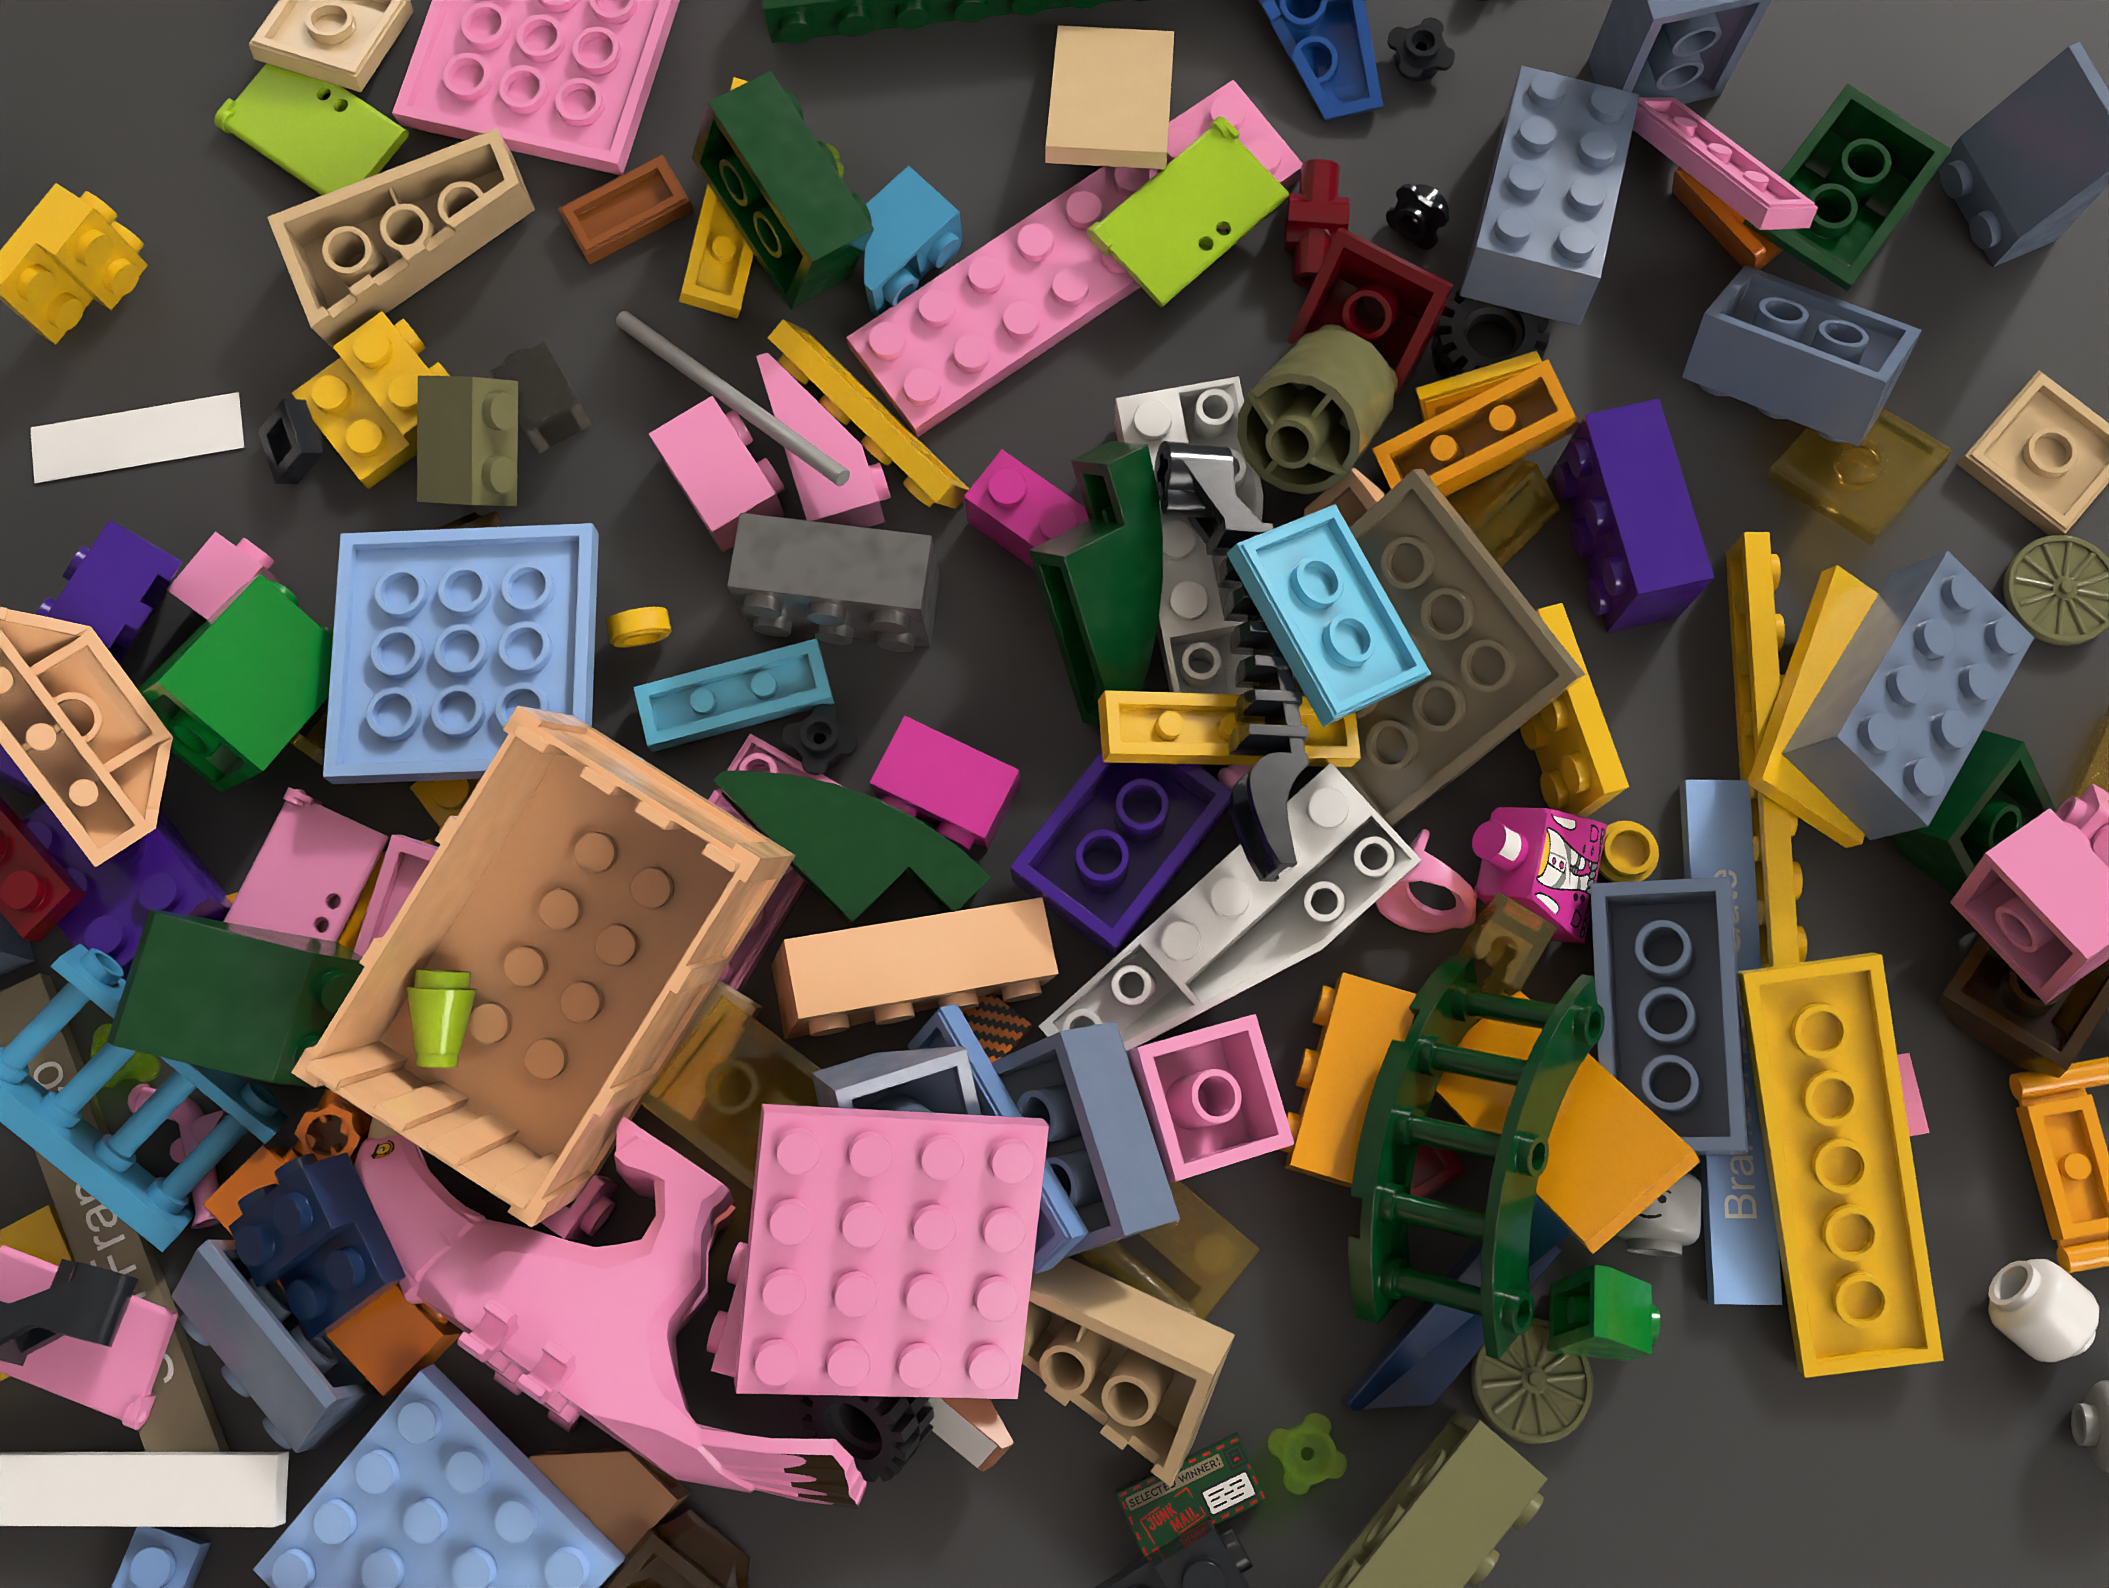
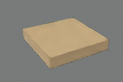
M279 0L249 42V47L255 60L362 92L414 11L411 0Z
M2039 370L2027 381L1956 464L2047 535H2065L2109 483V423Z

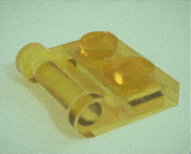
M1181 1181L1169 1182L1180 1220L1139 1233V1235L1201 1288L1189 1303L1121 1246L1118 1241L1084 1251L1081 1255L1096 1268L1100 1263L1104 1265L1124 1284L1204 1320L1260 1249Z

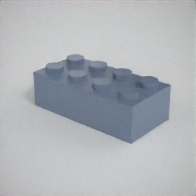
M1521 65L1504 116L1460 296L1576 326L1581 325L1601 278L1640 94Z
M1949 551L1895 571L1887 579L1783 750L1782 755L1841 810L1869 840L1927 827L2034 637Z
M1715 877L1591 884L1595 988L1597 1002L1603 1008L1605 1016L1604 1030L1598 1041L1599 1063L1693 1148L1696 1155H1749L1734 898L1730 878Z

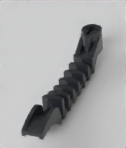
M1163 441L1160 444L1155 459L1154 474L1159 500H1161L1162 514L1187 517L1206 544L1207 555L1228 556L1226 553L1237 543L1273 529V524L1262 523L1236 495L1233 456L1228 446ZM1229 557L1222 560L1218 568L1217 586L1218 588L1236 590L1229 593L1225 600L1223 610L1224 621L1244 622L1235 627L1231 635L1230 651L1231 654L1253 655L1239 662L1235 673V685L1237 688H1255L1240 694L1235 705V721L1265 722V724L1248 723L1234 728L1230 735L1229 755L1264 756L1255 763L1249 773L1243 775L1233 786L1230 795V809L1237 836L1258 880L1276 882L1283 870L1297 865L1288 821L1287 802L1295 779L1309 765L1304 746L1309 737L1308 726H1302L1299 707L1303 702L1302 692L1295 690L1293 672Z
M62 1259L50 1289L12 1303L0 1301V1360L23 1366L27 1355L64 1335L112 1347L139 1279L101 1267Z

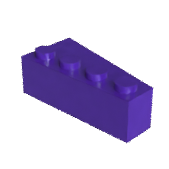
M109 519L92 547L89 549L82 545L69 563L62 576L69 580L58 599L55 601L47 597L35 615L91 626L120 665L168 592L167 588L172 584L182 561ZM0 744V781L33 797L36 789Z

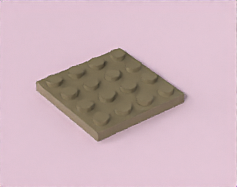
M1413 469L1349 527L1431 672L1428 677L1419 683L1355 712L1361 759L1352 767H1336L1392 829L1586 675L1423 469ZM1294 676L1295 690L1302 692V696H1305Z

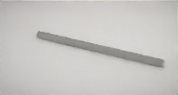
M628 311L619 313L616 318V325L834 484L843 486L850 477L848 469Z

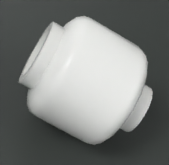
M2048 1259L2015 1261L2002 1268L1993 1278L1988 1293L1990 1298L1988 1311L1991 1321L2000 1332L2025 1353L2040 1362H2058L2080 1355L2091 1346L2095 1338V1330L2098 1326L2099 1306L2093 1294L2062 1267Z

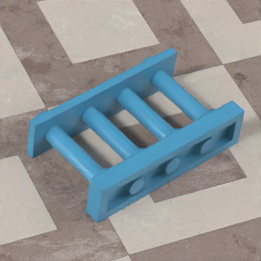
M78 944L61 955L51 965L55 971L69 982L5 1048L0 1047V1122L163 1252L178 1237L195 1215V1209L188 1205L189 1199L187 1195L248 1131L266 1144L277 1133L288 1116L279 1109L281 1103L276 1095L257 1081L252 1080L247 1083L236 1074L160 1057L173 1067L175 1071L114 1135H102L83 1119L81 1109L136 1052L112 1046L108 1042L60 1092L48 1091L29 1075L28 1064L89 1000H92L114 1019L126 981L121 978L124 972L113 958L98 949L91 948L88 950L82 944ZM198 1088L228 1114L167 1178L158 1177L156 1179L136 1162L134 1152Z

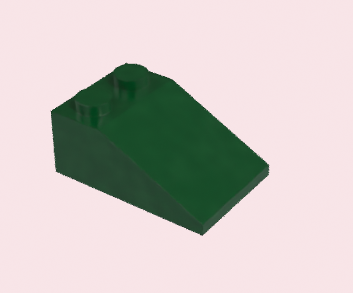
M1847 83L1778 175L1813 201L1814 205L1818 207L1810 228L1759 230L1746 219L1743 224L1845 291H1848L1952 149Z
M150 909L107 1042L112 1046L270 1083L314 1088L291 1072L305 1049L317 1045L365 967L359 963L362 956L336 941ZM323 1085V1086H320V1087H317V1088H320V1089H328V1090H331V1089L327 1088V1087L324 1086V1085Z

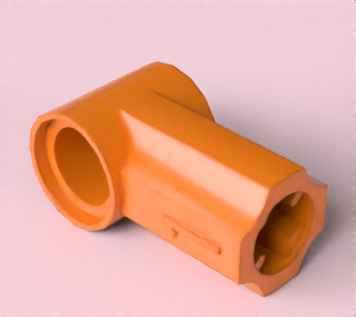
M325 1089L316 1108L307 1111L299 1122L294 1133L299 1140L294 1148L302 1156L314 1153L318 1161L348 1153L354 1165L361 1143L368 1138L373 1117L337 1093Z

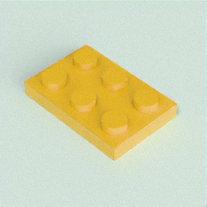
M1563 603L1540 608L1536 612L1586 675L1522 725L1520 731L1527 747L1535 750L1542 770L1540 779L1541 790L1547 805L1551 809L1586 818L1629 788Z

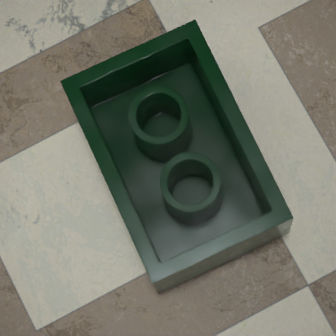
M769 71L708 101L691 159L790 310L849 279L874 231L871 215L862 198L855 193L851 194L839 176L837 163L831 150L824 142H817L805 124L802 108L795 95L788 89H782L773 73Z

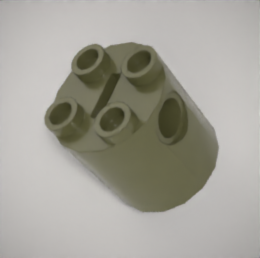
M1325 325L1318 331L1304 334L1285 350L1282 358L1251 389L1238 413L1237 438L1245 460L1263 480L1283 491L1311 494L1331 489L1349 475L1367 450L1375 434L1381 430L1393 409L1394 393L1398 387L1395 371L1388 366L1387 361L1372 343L1350 331H1346L1339 325Z

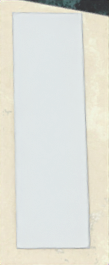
M239 392L30 428L34 483L244 448Z

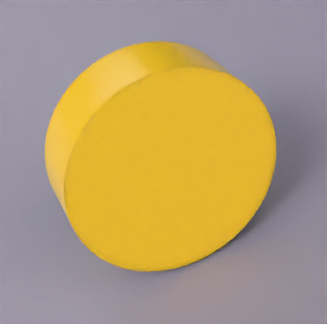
M663 607L627 610L614 614L605 620L609 643L615 647H636L655 643L667 638L672 632L668 611Z

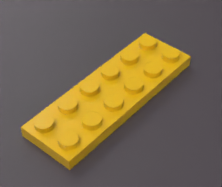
M1873 952L1738 971V982L1798 1371L1804 1378L1944 1361L1882 955Z

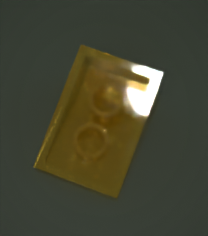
M721 995L646 1091L639 1103L753 1191L762 1104L819 1107L811 1073L822 1069L725 996Z

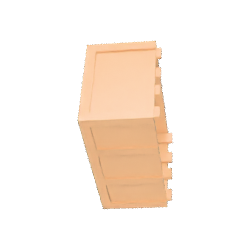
M517 706L503 728V731L508 733V736L459 815L449 816L435 839L440 844L385 935L374 938L359 962L365 966L319 1042L316 1046L305 1049L291 1073L314 1088L324 1085L511 1205L508 1213L532 1228L577 1199L594 1175H598L616 1146V1127L623 1116L630 1121L634 1117L796 855L577 717ZM415 970L471 972L470 988L477 990L461 1053L458 1056V1067L429 1068L416 1066V1052L414 1051L407 986H414Z

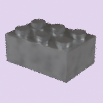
M740 513L727 587L747 625H752L753 630L760 634L772 637H788L791 630L815 633V638L826 643L846 645L852 643V638L876 640L877 645L886 650L910 652L914 650V645L930 647L941 576L931 535Z

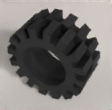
M1460 288L1457 290L1454 300L1449 298L1439 324L1433 334L1434 340L1431 345L1432 356L1438 355L1434 365L1438 374L1448 370L1449 375L1447 378L1533 351H1537L1542 359L1549 343L1550 333H1545L1549 321L1545 317L1460 296ZM1480 322L1499 325L1510 334L1512 350L1499 358L1481 355L1469 345L1467 331L1473 325Z
M805 1395L800 1401V1411L807 1413L801 1420L804 1429L816 1431L811 1439H836L853 1456L857 1470L859 1472L862 1470L864 1480L873 1483L879 1476L885 1482L901 1472L931 1434L933 1426L929 1423L934 1418V1411L932 1407L923 1406L930 1397Z

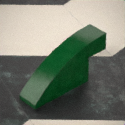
M1110 441L1071 460L1089 520L1028 550L1082 721L1100 727L1098 699L1104 691H1142L1150 666L1159 622L1163 582V531L1158 487L1148 444Z
M745 770L722 771L713 779L712 787L754 830L796 855L790 866L847 924L852 923L903 872L943 913L958 911L992 877L957 845L922 821L879 799L843 786L792 774Z

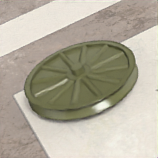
M2051 535L2031 542L2013 557L2004 575L2003 594L2009 612L2034 638L2045 643L2071 646L2093 639L2109 627V558L2093 544L2074 536Z
M1533 1318L1528 1330L1515 1339L1499 1360L1486 1356L1484 1343L1474 1355L1472 1361L1471 1385L1480 1411L1496 1430L1513 1440L1528 1444H1542L1559 1440L1573 1432L1581 1424L1589 1411L1594 1389L1593 1374L1589 1360L1585 1356L1549 1352L1548 1320Z

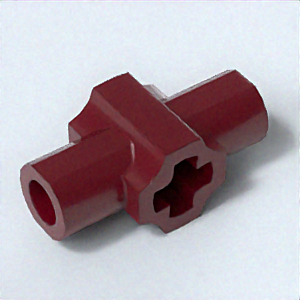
M1312 159L1304 162L1301 166L1299 194L1289 193L1290 196L1288 197L1284 250L1295 251L1293 282L1302 287H1312L1337 230L1343 228L1348 231L1349 197H1338L1340 165L1332 160Z

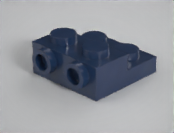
M310 1153L285 1163L274 1172L279 1185L270 1184L241 1198L237 1204L243 1215L228 1226L235 1240L237 1254L242 1262L246 1264L256 1287L280 1280L287 1294L289 1308L294 1316L298 1318L308 1341L331 1333L406 1277L348 1153L320 1161L317 1160L314 1153Z

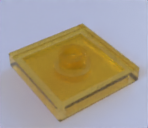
M1883 408L1878 419L1859 447L1847 442L1829 441L1821 437L1816 430L1807 427L1770 467L1767 480L1872 546L1947 463L1953 449Z

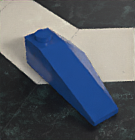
M1258 0L1324 121L1383 109L1365 0Z

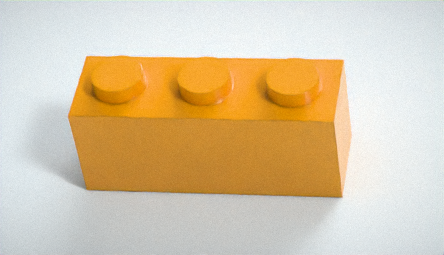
M1549 359L1372 449L1391 489L1413 469H1423L1446 497L1574 433L1579 422Z
M1344 972L1335 981L1334 988L1322 986L1312 1021L1314 1024L1323 1026L1317 1050L1305 1048L1295 1081V1086L1306 1089L1299 1114L1288 1111L1286 1115L1294 1145L1278 1149L1288 1153L1284 1166L1285 1169L1352 1188L1358 1144L1376 1078L1392 1039L1403 1042L1406 1039L1415 1015L1409 1007L1417 994Z

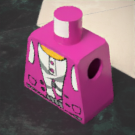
M1496 808L1491 813L1490 821L1481 824L1475 831L1472 839L1474 853L1482 858L1476 885L1478 898L1518 933L1529 940L1584 944L1591 911V884L1596 883L1607 825L1599 821L1554 809Z

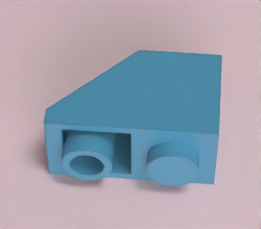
M909 165L866 204L871 215L874 231L865 246L864 286L870 311L876 317L892 306L895 307L898 302L915 292L919 281L935 266L941 268L948 264L959 251L963 241L960 211Z

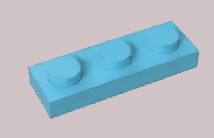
M817 638L633 687L647 746L652 752L808 711L819 704L830 705L835 703Z

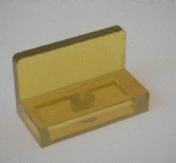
M1523 459L1445 497L1500 567L1517 553L1560 510L1538 465Z

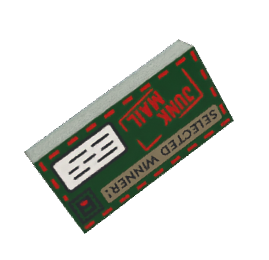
M1237 1432L1187 1456L1171 1487L1151 1473L1115 1491L1144 1558L1209 1516L1214 1525L1268 1500Z

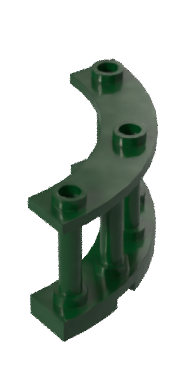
M1450 954L1431 974L1409 1007L1411 1012L1418 1015L1404 1042L1392 1039L1376 1078L1367 1107L1357 1149L1351 1196L1362 1198L1360 1236L1355 1234L1348 1236L1350 1289L1355 1317L1376 1324L1405 1296L1481 1316L1486 1356L1499 1360L1515 1339L1528 1330L1533 1319L1534 1299L1530 1294L1529 1245L1538 1178L1545 1170L1548 1162V1139L1560 1105L1579 1066L1591 1048L1600 1040L1604 1030L1605 1016L1603 1008L1597 1002L1594 976L1581 974L1564 994L1560 1002L1552 1004L1482 992L1481 987L1477 983L1473 957ZM1479 1018L1542 1029L1528 1060L1461 1048L1458 1045ZM1444 1072L1517 1086L1508 1109L1502 1134L1426 1117ZM1420 1144L1495 1161L1490 1181L1486 1213L1411 1195L1415 1159ZM1408 1223L1482 1241L1481 1287L1413 1269L1409 1262Z

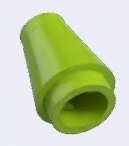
M415 970L414 986H407L414 1051L416 1052V1066L429 1068L458 1067V1056L461 1053L477 990L470 988L471 972Z

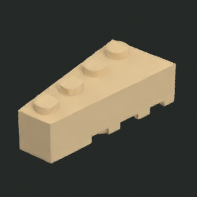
M496 128L278 212L267 218L310 327L334 349V345L381 311L384 314L391 311L533 212L535 208L515 159Z

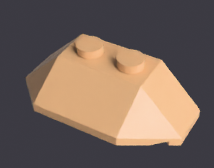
M0 607V744L92 864L97 867L156 829L173 736L91 626Z

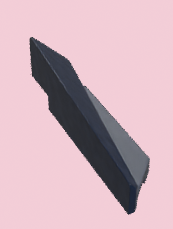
M1536 1196L1532 1213L1529 1245L1530 1288L1562 1251L1556 1245L1571 1233ZM1475 1240L1445 1277L1481 1287L1483 1242ZM1424 1301L1343 1397L1341 1402L1353 1411L1434 1405L1484 1345L1482 1317Z

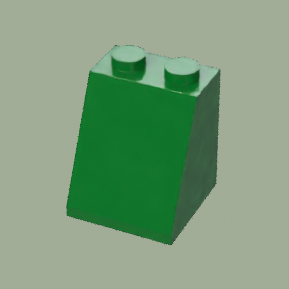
M261 573L240 587L138 688V691L173 736L170 751L219 792H223L263 772L329 697L334 630L325 625H318L298 607L299 602L288 588L276 581L266 579Z

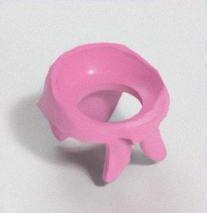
M1424 829L1409 845L1421 859V862L1375 902L1376 907L1387 919L1408 930L1437 933L1452 928H1466L1474 924L1476 918V901L1478 898L1476 886L1472 889V886L1458 873L1424 851L1430 836V832ZM1423 881L1446 887L1454 895L1456 907L1451 910L1441 911L1422 904L1410 891L1409 882Z

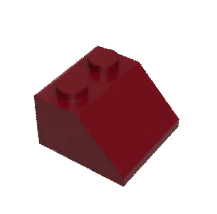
M1339 228L1286 342L1293 344L1304 334L1318 331L1325 325L1341 326L1346 331H1350L1372 343L1387 361L1388 366L1395 371L1398 379V387L1394 393V398H1396L1415 372L1439 324L1453 284L1343 228Z

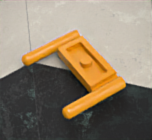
M2109 1057L2072 1063L2060 1078L2032 1071L2011 1074L2009 1078L2011 1092L2019 1102L2020 1107H2017L2016 1111L2052 1240H2057V1260L2059 1266L2067 1273L2109 1266V1153L2092 1094L2087 1095L2085 1089L2109 1084Z

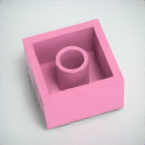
M2050 808L1987 851L1950 902L2045 1004L2109 959V867L2092 851L2090 842L2083 832L2076 826L2063 822Z
M1256 1014L1126 1051L1168 1183L1294 1145Z

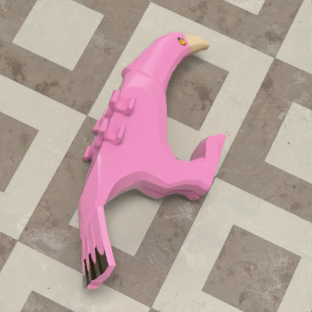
M623 1116L616 1127V1152L614 1154L616 1171L638 1195L655 1200L656 1216L641 1240L618 1245L592 1247L525 1227L486 1219L483 1215L463 1205L447 1191L430 1172L419 1146L373 1117L368 1138L360 1145L354 1168L406 1275L399 1282L403 1295L411 1305L425 1303L464 1332L458 1338V1346L494 1370L495 1381L513 1394L519 1395L523 1391L535 1401L549 1409L548 1419L569 1434L573 1433L579 1426L577 1422L579 1416H583L605 1433L676 1480L748 1493L757 1490L797 1501L858 1509L866 1490L867 1482L863 1479L861 1472L857 1470L853 1456L836 1439H780L743 1435L696 1424L691 1417L679 1377L676 1336L708 1300V1253L718 1232L729 1226L736 1216V1207L732 1205L734 1199L730 1190L722 1182Z

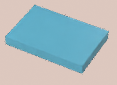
M1336 504L1239 542L1226 553L1323 727L1413 686L1431 674Z

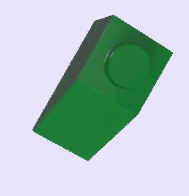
M1602 1265L1590 1266L1550 1284L1549 1352L1626 1362L1652 1354V1346L1657 1342L1660 1331L1659 1310L1655 1304H1652V1284L1609 1266Z

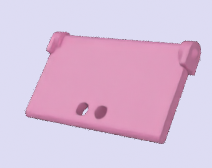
M288 787L283 797L286 801L223 922L337 942L390 837L322 806L321 801L308 796L302 789ZM339 895L334 900H331L333 896ZM319 923L322 924V925H321V930H322L323 933H321V932L318 930V924H319Z
M6 1245L1 1246L0 1301L12 1303L50 1289L59 1266ZM132 1295L112 1347L64 1335L27 1355L23 1366L0 1360V1372L120 1419L124 1426L139 1430L147 1421L156 1398V1394L151 1393L177 1321L178 1312Z

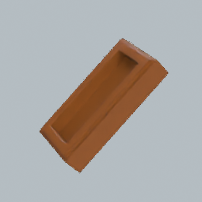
M663 154L558 208L589 265L694 211L689 198Z

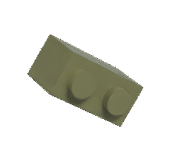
M418 376L417 502L517 506L518 381L466 376Z

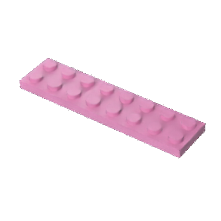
M1234 80L1169 122L1167 164L1209 129L1211 122L1218 116H1223L1240 133L1238 138L1240 142L1285 189L1300 180L1303 163ZM1101 167L898 302L895 307L892 306L846 337L850 350L917 438L1141 287L1111 254L1105 256L1093 244L1086 230L1096 221L1101 222L1161 169ZM1219 226L1216 230H1226L1227 228L1224 226Z

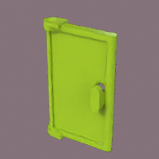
M268 63L264 65L235 101L230 98L227 99L214 118V123L218 128L226 133H232L320 195L328 194L377 175L409 136V132L345 88ZM331 93L328 99L322 100L324 95Z
M1218 116L1211 122L1209 129L1168 163L1166 169H1161L1101 222L1096 221L1086 230L1093 244L1105 256L1111 254L1160 307L1166 305L1290 196L1280 182L1238 139L1240 133L1223 116ZM1219 226H1224L1229 230V234L1223 229H1216Z

